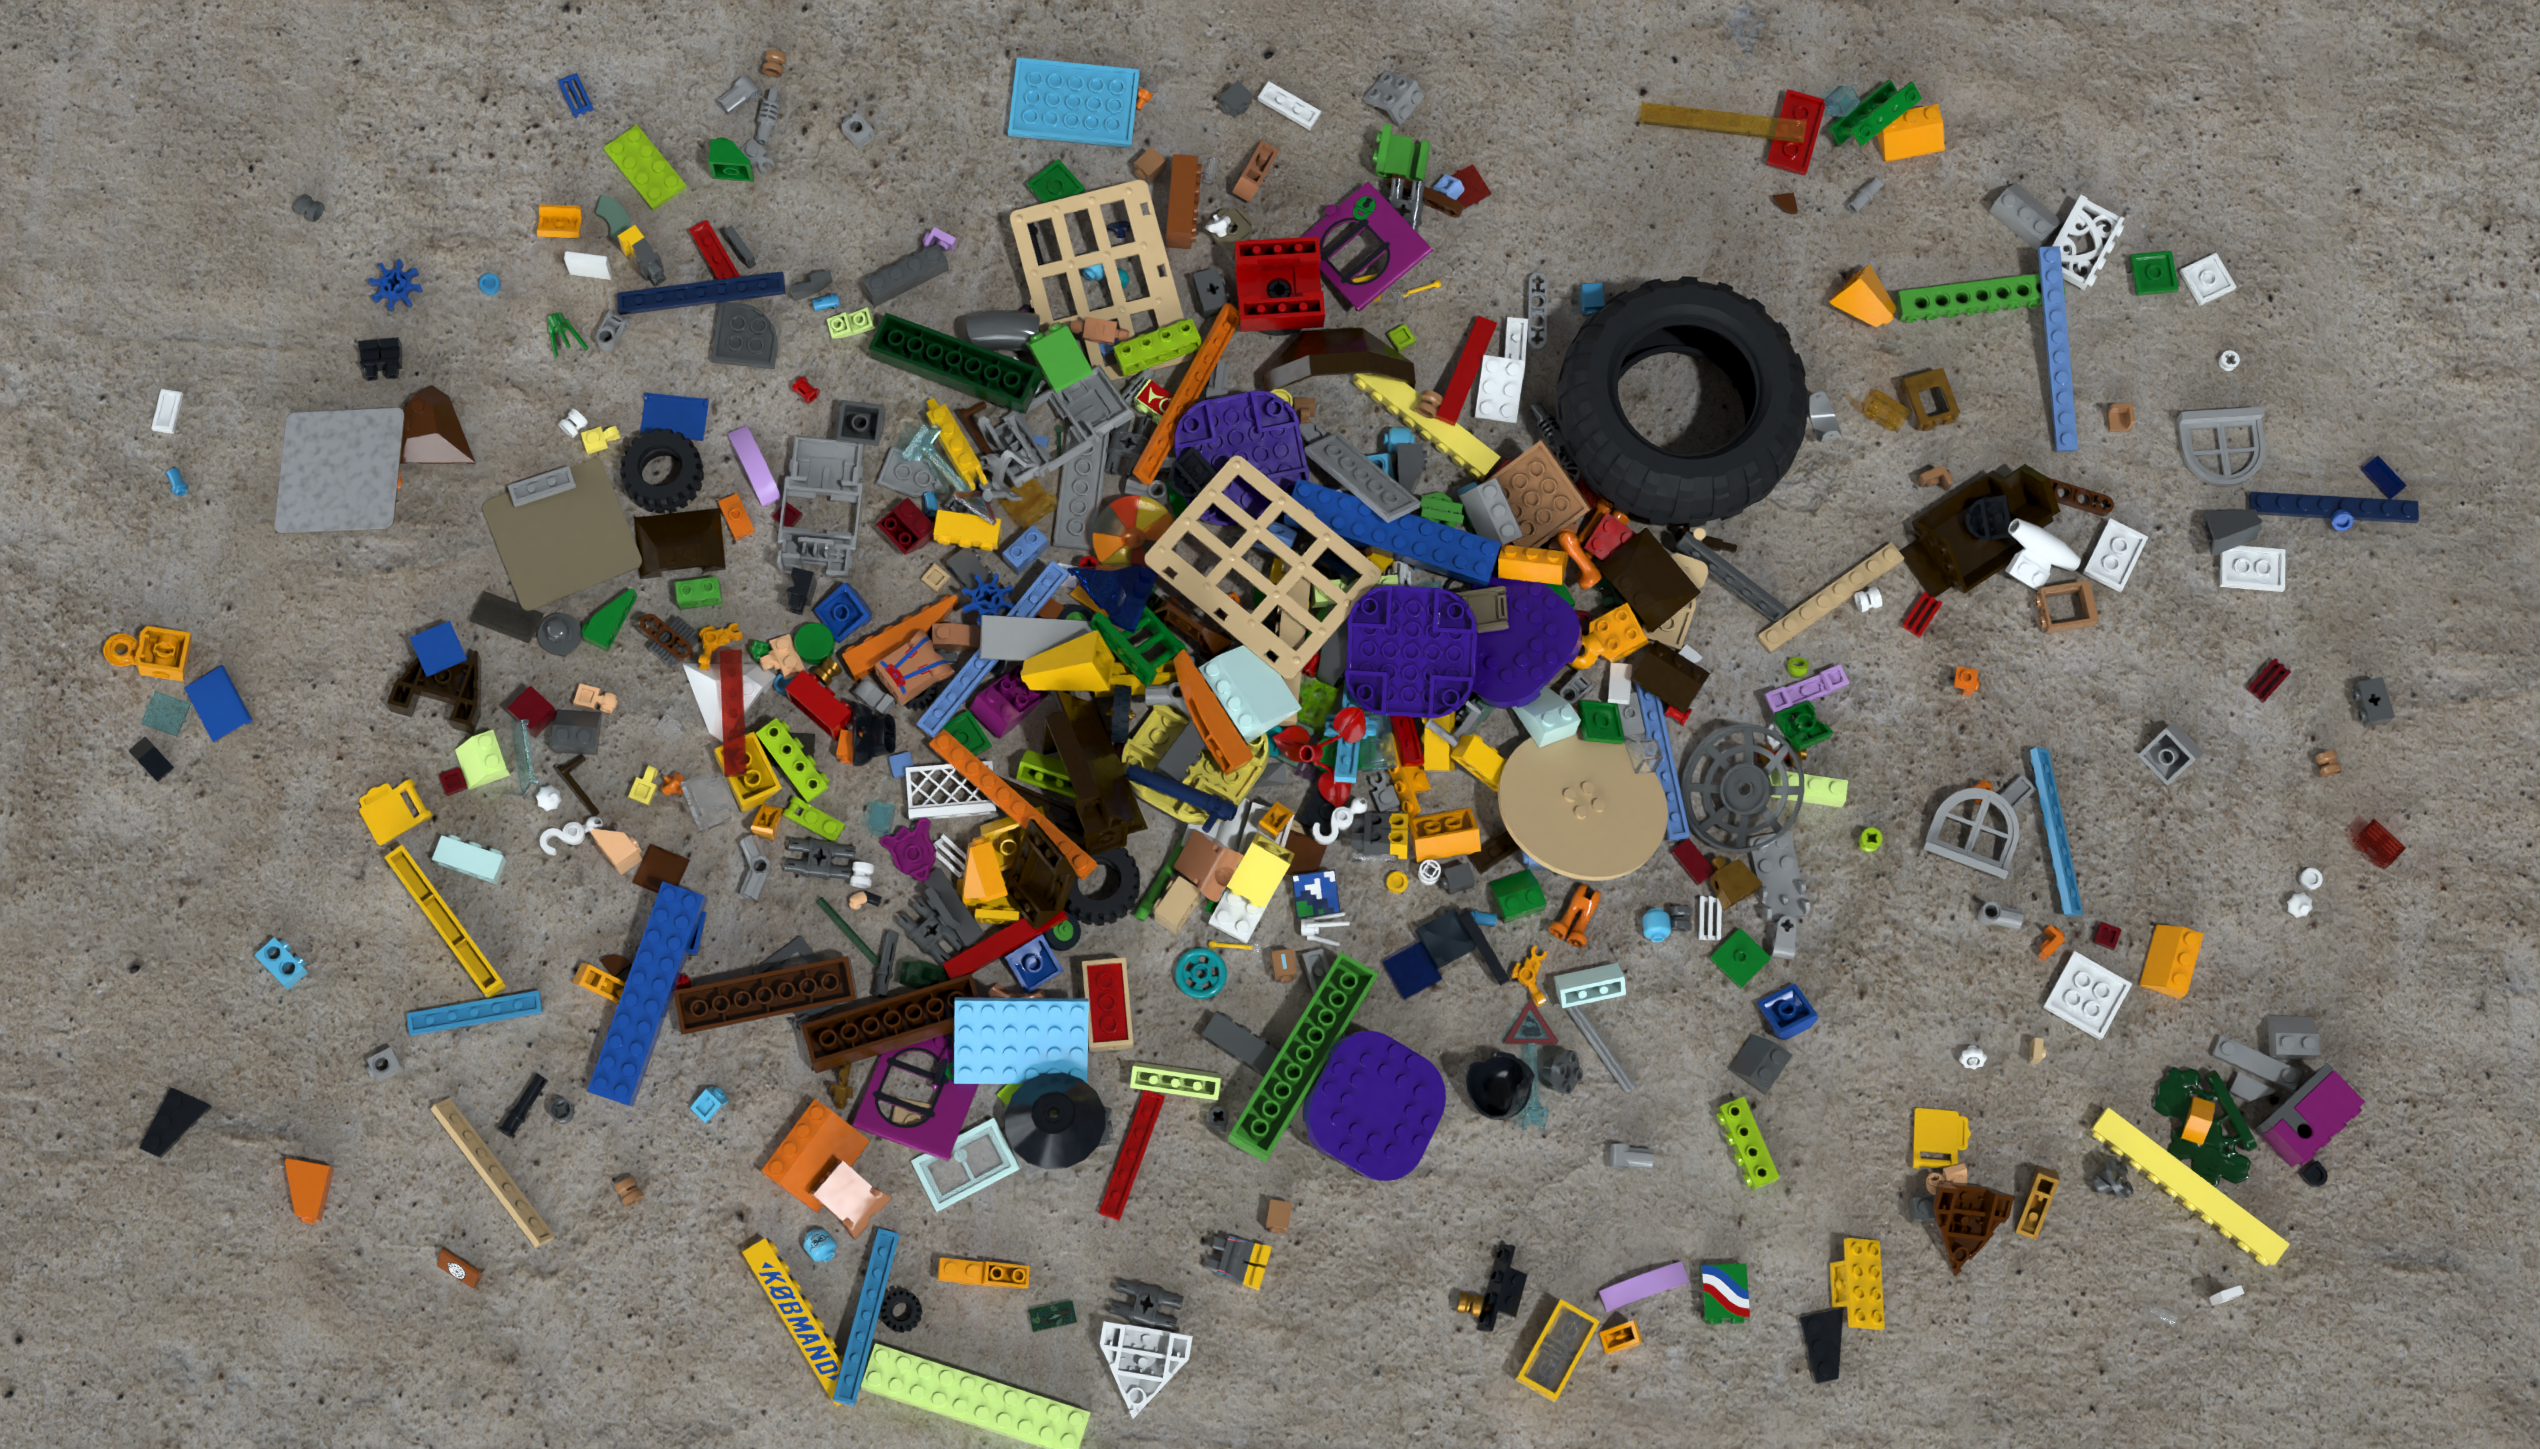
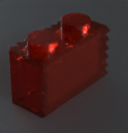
M2372 819L2352 840L2360 852L2368 854L2371 857L2372 863L2379 868L2382 867L2384 870L2406 849L2376 819Z

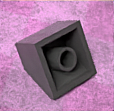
M842 400L836 441L879 446L886 416L884 405Z
M558 710L552 728L551 747L556 753L598 755L602 713Z
M1753 1034L1728 1070L1765 1095L1792 1057V1054L1775 1042Z

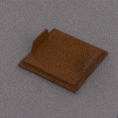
M1290 829L1285 848L1295 855L1285 874L1291 876L1293 874L1318 871L1327 845L1320 844L1313 837Z
M650 844L632 883L655 893H659L662 882L679 886L690 859Z

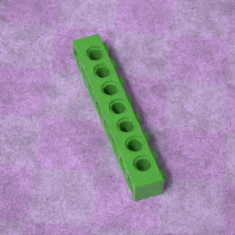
M2040 274L1898 291L1895 302L1899 322L1913 323L1918 321V319L1935 320L1942 316L1953 318L1959 314L1975 315L1982 311L1994 313L2000 309L2016 310L2023 306H2028L2029 308L2038 307L2042 304V294L2037 289L2041 288ZM2017 291L2024 292L2025 296L2019 295ZM1997 293L2003 294L2005 298L1998 297ZM1976 296H1982L1985 301H1980ZM1956 298L1963 299L1965 303H1959ZM1936 301H1942L1944 306L1938 305ZM1915 303L1922 304L1924 308H1918Z

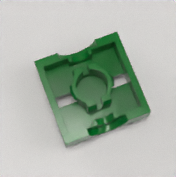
M1809 700L1778 712L1773 718V721L1797 752L1828 740L1833 734L1827 724L1824 725L1822 721L1816 719L1815 708Z

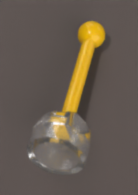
M1435 280L1432 284L1407 290L1404 287L1393 288V300L1397 305L1404 303L1409 298V294L1433 287L1440 288L1441 282Z
M1250 939L1247 944L1217 943L1214 940L1208 944L1211 949L1216 947L1246 949L1247 953L1252 956L1261 955V939Z

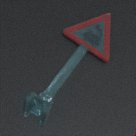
M923 424L902 454V457L906 461H920L924 455L929 457L960 491L954 492L952 497L990 524L995 525L997 521L990 503L983 499V492H971L961 478L935 451L936 448L932 443L942 429L937 424H934L932 428L927 424Z
M1528 1000L1509 1033L1505 1044L1527 1045L1528 1065L1535 1074L1529 1099L1530 1103L1525 1108L1522 1119V1130H1527L1528 1124H1540V1130H1544L1548 1118V1107H1541L1539 1102L1536 1045L1557 1044L1558 1039L1532 1000Z

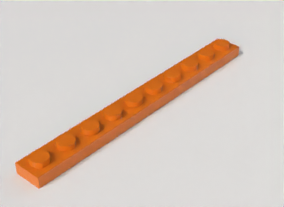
M1231 303L1223 305L1132 471L1145 485H1151L1174 443V432L1180 418L1195 405L1239 324V312Z
M945 729L929 743V746L1025 831L1029 820L1034 819L1066 856L1077 876L1082 881L1098 866L1093 858Z

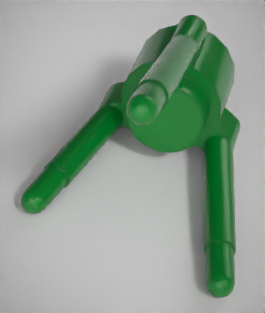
M554 313L547 318L549 323L547 329L550 334L554 357H558L555 334L561 335L568 349L571 347L565 334L567 328L582 347L588 350V346L572 327L569 319H565L562 313Z

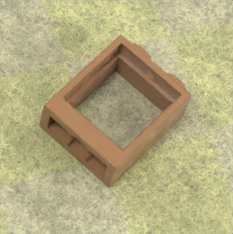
M2090 580L2042 587L2034 596L2035 606L2040 611L2039 624L2041 628H2044L2045 634L2094 627L2099 621ZM2078 593L2084 619L2052 624L2046 598Z

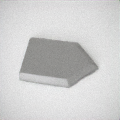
M893 446L890 448L876 485L913 498L921 497L927 492L943 487L930 459Z

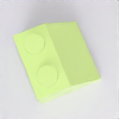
M494 730L472 736L455 749L469 790L510 776Z

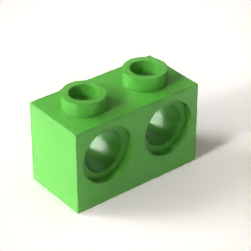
M718 576L675 582L677 603L680 610L723 605L721 584Z

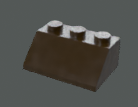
M1655 640L1630 680L1685 714L1711 673L1670 649L1665 644Z

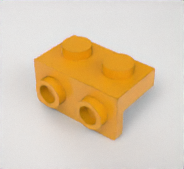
M539 205L540 217L537 226V237L580 238L583 222L581 206Z

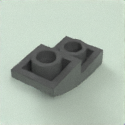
M817 270L810 274L811 282L800 281L795 283V285H791L794 301L812 296L833 282L831 271Z

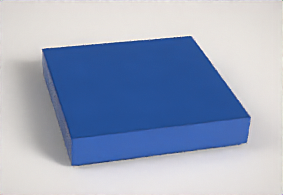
M450 621L409 637L427 677L467 660Z

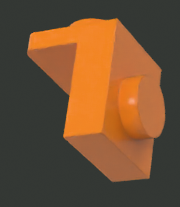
M1961 666L1956 668L1954 687L1963 689L1962 696L1971 697L1973 692L1978 690L1980 681L1977 678L1978 670Z

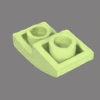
M868 307L851 314L844 312L827 319L832 339L848 337L876 328L871 309Z

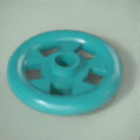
M1207 948L1189 950L1180 957L1176 964V983L1181 991L1189 997L1195 999L1213 997L1222 990L1226 983V964L1221 956L1213 950ZM1199 956L1209 958L1208 964L1199 963ZM1188 962L1194 964L1190 972L1184 970ZM1217 967L1219 975L1212 977L1211 968ZM1204 971L1205 976L1198 977L1197 972ZM1189 978L1196 983L1193 988L1186 983ZM1210 981L1212 987L1207 990H1203L1201 985L1206 984Z

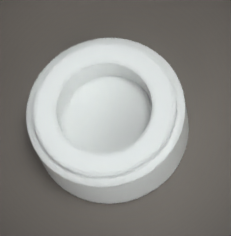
M2315 868L2304 870L2299 877L2300 885L2309 891L2317 889L2323 881L2322 874Z

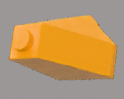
M1870 264L1853 275L1843 286L1844 290L1842 291L1840 288L1829 301L1831 305L1875 327L1880 326L1882 323L1887 325L1894 319L1893 314L1897 309Z
M980 836L972 839L973 842L968 843L961 890L963 903H971L973 898L980 900V902H987L1008 895L990 838Z

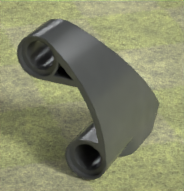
M1337 604L1327 605L1326 617ZM1349 616L1321 649L1318 678L1331 690L1337 689L1345 679L1348 646L1347 623Z

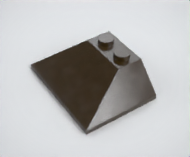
M720 508L635 518L637 548L642 557V564L639 567L640 579L662 577L661 571L703 567L705 572L726 570Z
M1647 527L1597 567L1610 585L1613 584L1639 615L1638 618L1651 633L1701 593Z
M1034 819L1029 820L1005 886L1008 893L1006 896L1034 929H1039L1063 911L1077 874L1066 856Z

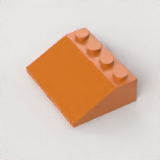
M814 1099L761 1171L768 1179L818 1213L822 1205L809 1192L837 1160H843L852 1167L870 1143V1140L828 1107Z

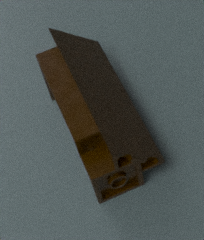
M2026 464L2005 477L1992 470L1914 520L1912 525L1914 528L1913 535L1916 540L1899 550V552L1904 557L1903 561L1928 595L1937 597L1951 587L1965 594L2007 567L2015 554L2023 550L2024 547L2014 537L1992 541L1981 540L1975 537L1967 528L1966 514L1973 503L1979 499L2007 495L2012 521L2018 518L2044 528L2054 521L2052 516L2060 512L2049 477Z
M1057 690V696L1064 711L1059 713L1053 712L1045 716L1042 753L1047 755L1058 752L1076 794L1075 808L1084 828L1082 850L1089 856L1125 847L1128 834L1146 830L1148 827L1096 703Z

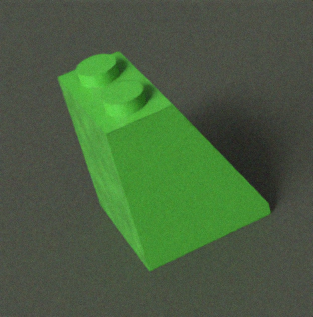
M1060 322L1050 325L1048 327L1049 330L1044 333L1037 332L1030 336V340L1026 342L1048 387L1056 393L1093 374L1069 327L1065 323L1060 324Z

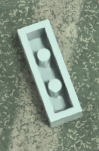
M441 835L432 857L435 865L497 885L506 863L502 852L490 848L489 851L482 849L480 844L471 841L469 844L461 842V839L454 835H449L448 837Z
M1618 963L1554 976L1556 995L1562 1008L1626 995L1625 979Z

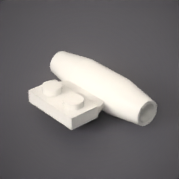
M2018 518L2010 523L2008 532L2024 547L2023 550L2015 554L2005 570L2010 575L2038 591L2050 576L2051 564L2071 572L2079 567L2080 557L2060 539L2041 527Z
M1244 798L1237 809L1234 819L1232 821L1222 820L1215 823L1209 833H1205L1202 830L1203 825L1188 823L1181 846L1185 847L1194 829L1217 839L1227 848L1238 852L1248 819L1250 800Z

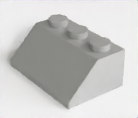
M2017 183L2008 187L1994 202L1989 211L2036 251L2063 223L2060 218Z
M1494 478L1459 495L1478 536L1500 542L1501 546L1525 536L1499 478Z

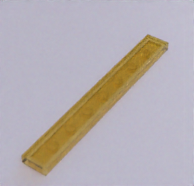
M1642 102L1640 124L1804 143L1806 121L1647 102Z

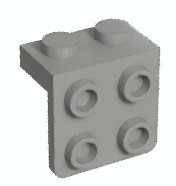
M1385 71L1364 96L1363 100L1369 105L1386 110L1393 123L1401 126L1425 96L1416 80L1391 71Z

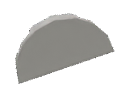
M1300 423L1299 425L1301 437L1307 445L1327 437L1325 431L1319 425Z

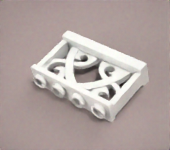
M2080 195L2052 246H2060L2061 262L2069 264L2068 270L2062 267L2063 279L2085 291L2088 285L2092 287L2097 278V275L2094 274L2095 271L2102 269L2107 260L2103 258L2105 253L2110 254L2115 245V242L2112 241L2115 236L2119 237L2125 226L2122 225L2124 217H2119L2087 200V197ZM2083 210H2085V211H2087V212H2089V213H2091V214H2093V215H2095V216H2097V217H2096L2094 220H2092V219L2090 218V216H2089L2086 212H2084ZM2102 220L2110 223L2111 231L2104 232L2103 227H2106V225L2102 224L2097 227L2096 223ZM2080 224L2082 228L2085 225L2086 228L2079 231L2076 229L2075 225ZM2089 231L2095 250L2076 255V246L2067 237L2068 234L2082 236ZM2102 239H2108L2103 247ZM2065 246L2070 247V248H2071V255H2068V254H2069V251H2068V252H2065V251L2063 250V247H2065ZM2097 258L2094 266H2092L2090 261ZM2073 264H2077L2079 272H2081V267H2086L2087 274L2085 276L2075 274Z

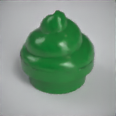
M753 640L752 644L749 645V651L756 663L760 662L761 657L769 654L768 652L771 650L769 649L770 643Z

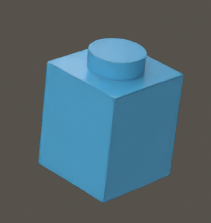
M1603 283L1581 285L1582 315L1591 316L1605 306Z

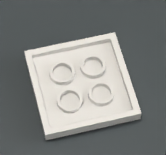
M2074 951L2043 1008L2098 1040H2102L2132 983Z

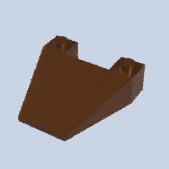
M1163 594L1151 609L1167 628L1173 624L1201 643L1200 656L1205 660H1211L1218 655L1226 653L1232 643L1231 637L1225 632L1219 633L1180 606L1178 600L1172 596L1167 597Z

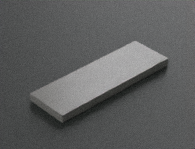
M1068 426L1065 453L1080 444L1071 432V426ZM1110 431L1102 435L1099 443L1095 439L1092 440L1093 446L1063 464L1053 547L1094 552L1092 533L1098 534V532H1093V527L1101 510L1105 477L1104 470L1106 468Z
M1337 432L1305 447L1304 453L1387 523L1420 508L1421 502Z
M982 615L980 659L1024 661L1092 632L1093 630L1089 626L1091 621Z

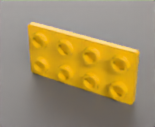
M958 879L956 891L962 899L963 879ZM1007 896L987 902H980V900L973 898V902L964 903L976 922L980 924L1012 925L1024 918Z
M1844 1238L1845 1260L1830 1263L1832 1308L1847 1307L1849 1328L1884 1330L1880 1241Z

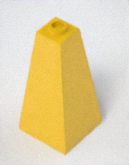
M1096 630L1024 660L1020 675L1022 681L1026 683L1030 690L1109 691L1115 658L1099 631Z

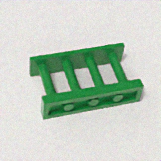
M1887 80L1829 125L1827 129L1837 145H1841L1853 135L1858 145L1862 147L1919 102L1922 97L1913 81H1910L1897 91L1892 80Z
M1129 590L1123 602L1124 606L1108 617L1104 616L1100 611L1093 615L1089 626L1093 631H1099L1107 646L1147 687L1153 683L1158 667L1172 657H1176L1181 650L1185 649L1186 652L1188 650L1185 644L1178 640L1143 603L1141 597L1132 590ZM1132 611L1139 620L1124 631H1118L1112 624ZM1146 626L1154 635L1139 646L1133 647L1126 639ZM1160 641L1168 650L1152 662H1147L1141 654Z

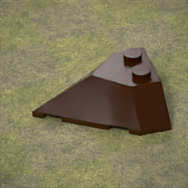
M432 385L415 394L403 410L405 419L400 464H407V462L420 464H476L450 397Z
M1946 1181L1937 1186L1932 1208L1954 1276H1957L1962 1271L1960 1268L1968 1259L1972 1260L1989 1241L2000 1223L2004 1224L2007 1221L2014 1200L2013 1195L1984 1186Z

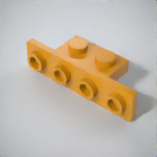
M1390 733L1379 740L1378 743L1394 784V789L1401 803L1402 811L1404 814H1408V819H1411L1421 812L1415 794L1425 793L1431 787L1422 766H1402L1393 733Z

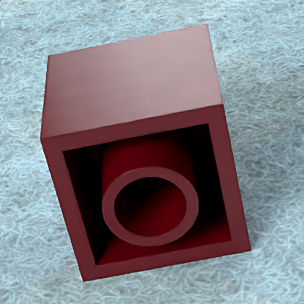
M531 685L507 708L512 718L534 738L557 715L554 706Z

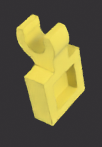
M600 426L581 433L588 455L607 449V442L621 438L616 426L610 427L604 432Z
M648 765L643 779L636 777L628 795L629 799L650 806L658 787L656 784H653L658 774L656 768Z

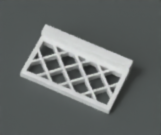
M983 761L993 771V762ZM950 764L906 768L910 821H917L923 817L930 820L997 814L996 804L991 800H981L976 794L979 789L972 793L965 787L964 784L968 781L966 778L961 783L952 775L956 769ZM937 770H942L948 775L940 785L931 778ZM912 772H920L926 777L919 786L911 781ZM949 778L959 785L952 794L942 787ZM928 779L937 786L930 796L920 789ZM961 788L971 795L965 802H959L954 797ZM940 789L949 796L942 804H938L932 799ZM918 791L928 798L922 805L913 806L912 798Z

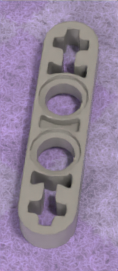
M1540 272L1533 273L1528 282L1527 344L1529 349L1535 352L1543 350L1547 341L1548 281L1547 277ZM1536 279H1539L1541 283L1539 292H1535L1536 283L1534 282ZM1540 298L1543 301V305L1536 307L1532 304V300ZM1534 317H1539L1543 320V324L1535 326L1531 320ZM1535 332H1539V341H1541L1539 345H1535Z

